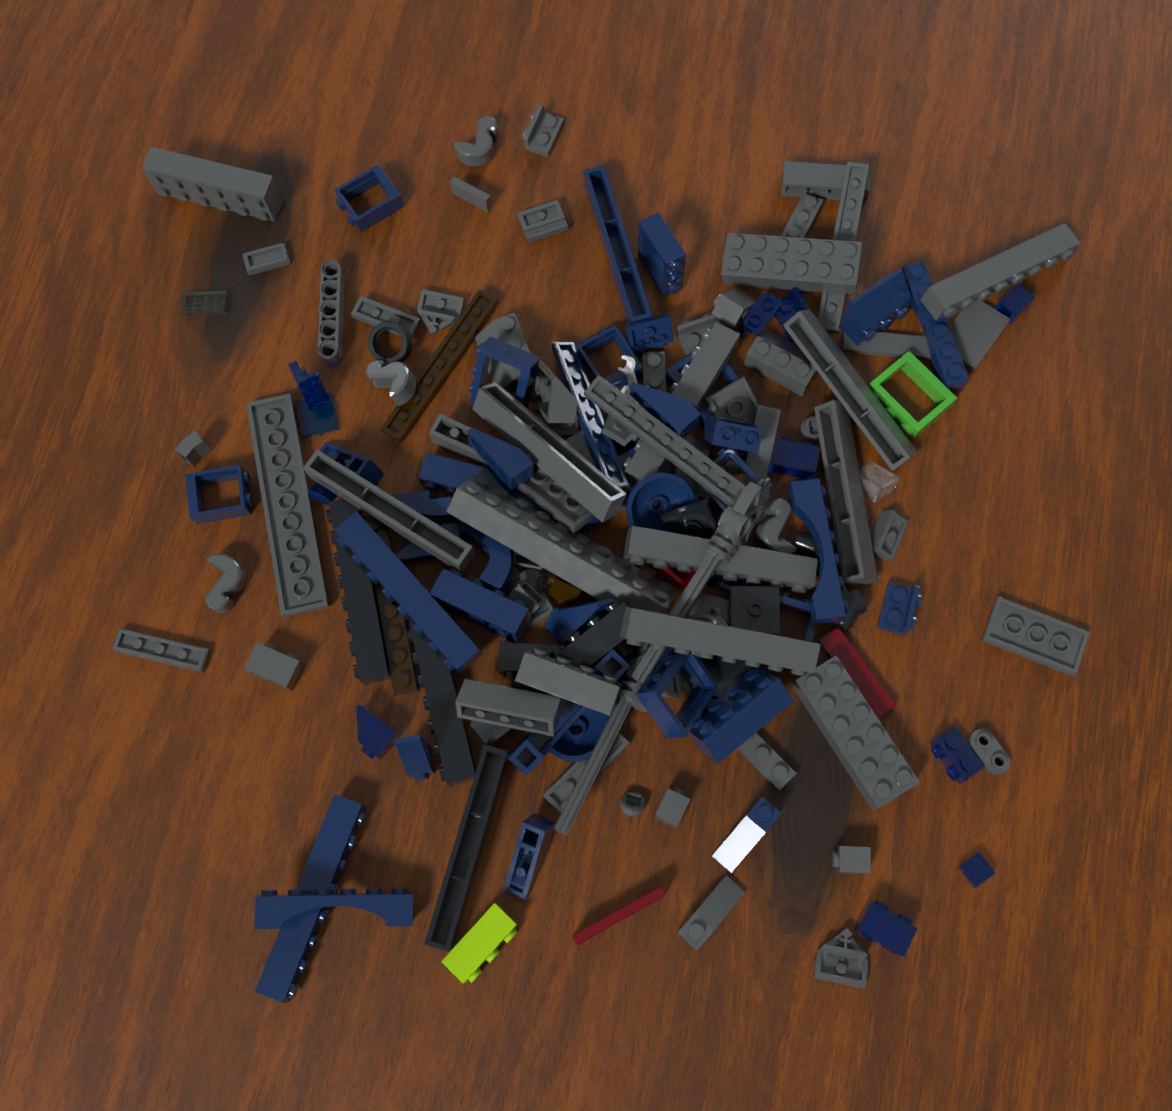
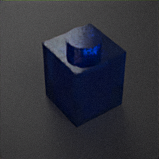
M1018 283L999 301L995 310L1010 318L1008 323L1011 325L1030 307L1035 297L1027 288L1022 287Z

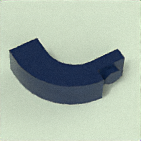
M462 522L458 528L461 539L481 548L490 556L489 563L479 578L480 582L490 591L496 589L506 594L512 582L514 571L510 548L467 523Z

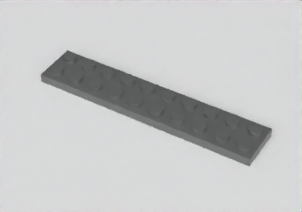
M289 393L248 402L246 406L281 616L286 618L330 608L307 476L303 469L305 465L293 397Z

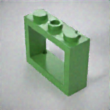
M910 351L905 353L868 386L901 431L912 440L947 412L957 400V397ZM900 369L938 405L919 422L881 386Z

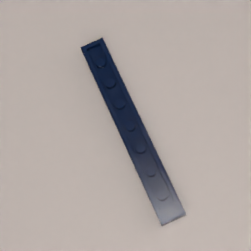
M553 342L551 349L565 386L579 402L577 418L596 468L624 492H627L630 486L610 437L601 433L605 424L601 411L595 403L584 396V392L590 386L575 344L574 342Z

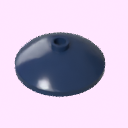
M659 472L648 475L633 487L626 502L628 523L630 527L637 526L667 532L661 515L694 503L695 497L690 486L675 474ZM655 500H659L657 506H653Z
M587 708L564 732L549 752L555 757L568 762L588 760L610 716ZM576 728H582L579 734L574 733Z

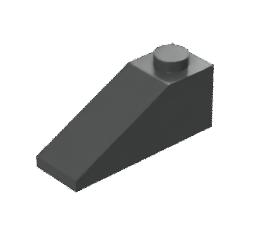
M726 875L676 933L697 951L745 892Z

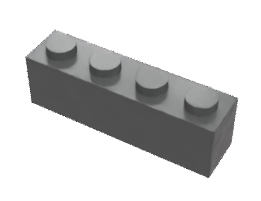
M795 160L784 161L780 196L802 197L803 193L821 199L840 200L846 166L841 164H821L819 162L805 163ZM869 167L863 202L867 201L870 192L871 167Z
M439 414L429 431L432 443L491 469L468 443V430L471 427Z
M537 648L524 653L515 681L606 715H611L622 686L621 683L617 682L618 678L608 674H603V677L594 674V669L583 665L577 668L570 665L571 661L562 657H556L555 660L547 657V652Z
M465 679L455 701L458 718L553 737L562 714L560 697L484 683L477 680Z

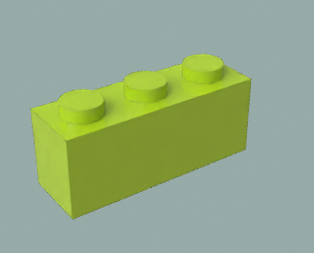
M494 903L441 962L463 984L468 980L473 983L482 973L480 967L487 960L491 963L500 953L497 948L502 942L505 941L508 944L518 933L515 930L518 924L497 903Z

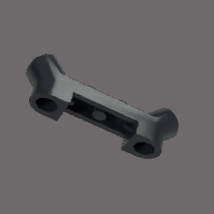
M799 531L796 533L792 545L798 548L796 553L817 559L816 573L819 576L820 558L816 542L811 534ZM844 585L841 593L842 598L847 601L848 614H846L842 622H834L833 625L841 630H849L853 628L856 617L866 613L867 608L858 589L848 592Z

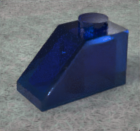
M359 704L356 709L358 742L364 746L361 751L371 759L376 756L382 760L395 744L394 739H399L400 737Z

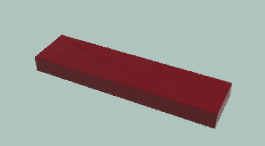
M839 627L817 641L830 659L834 656L838 657L877 718L896 706Z
M662 886L573 935L572 938L575 944L579 945L665 897Z

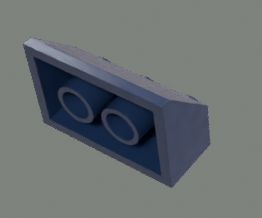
M898 268L849 301L840 329L857 346L864 341H870L880 330L885 331L896 319L901 320L908 314L912 298L903 271Z

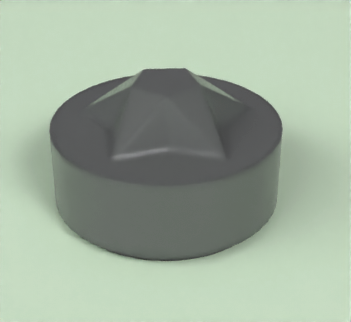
M816 416L804 419L801 424V432L808 440L819 438Z
M628 791L622 795L620 808L629 816H638L643 813L646 801L640 793Z

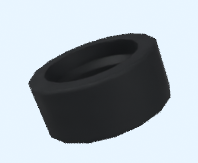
M390 321L381 322L374 326L367 340L368 349L372 357L376 360L384 361L385 364L405 361L413 348V340L409 330L401 324ZM387 330L396 331L402 338L401 351L395 356H386L379 349L380 336Z

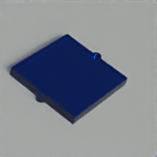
M332 393L321 396L313 395L312 398L296 401L303 438L315 435L323 436L324 433L340 430Z

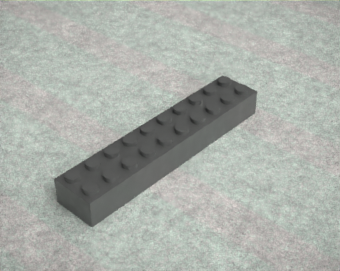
M473 475L456 489L446 511L599 600L612 597L614 601L618 600L619 603L625 600L631 608L665 614L678 592L670 583L656 579L649 571L635 567L628 559L614 555L607 547L593 543L586 535L573 533L562 523L551 519L547 513L540 510L537 511L530 507L526 501L516 499L509 495L507 490L495 487L482 476Z

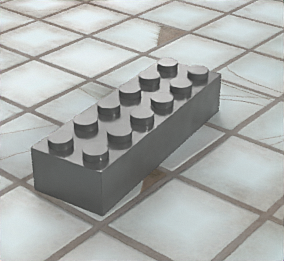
M150 147L141 168L155 192L161 196L166 197L168 195L176 197L181 201L196 202L201 206L209 205L222 211L230 210L242 216L250 215L263 221H275L283 202L282 195L273 176L154 147Z
M727 233L721 272L724 285L857 295L862 259V242Z
M837 656L816 667L815 673L808 672L805 676H801L793 682L791 686L872 811L879 809L920 783Z

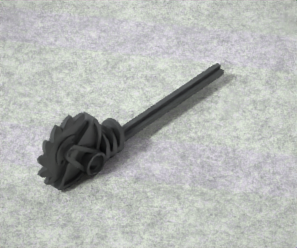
M770 478L761 479L757 484L750 482L739 496L734 508L729 506L722 513L718 528L706 546V557L670 615L685 618L719 562L729 563L731 561L730 554L736 553L735 546L747 544L751 531L755 525L757 526L762 513L767 508V502L771 498L770 490L773 484L770 483ZM649 647L632 676L644 683L664 650Z
M642 642V645L638 648L637 657L628 662L630 667L624 676L626 681L621 682L622 690L619 692L618 701L554 826L558 833H562L565 836L568 835L630 708L633 707L636 710L647 712V709L636 696L643 683L634 678L632 674L651 643ZM667 646L666 650L663 652L662 656L665 654V652H666L667 649L669 648L668 646ZM680 669L661 696L666 698L681 697V688L685 694L689 693L691 684Z

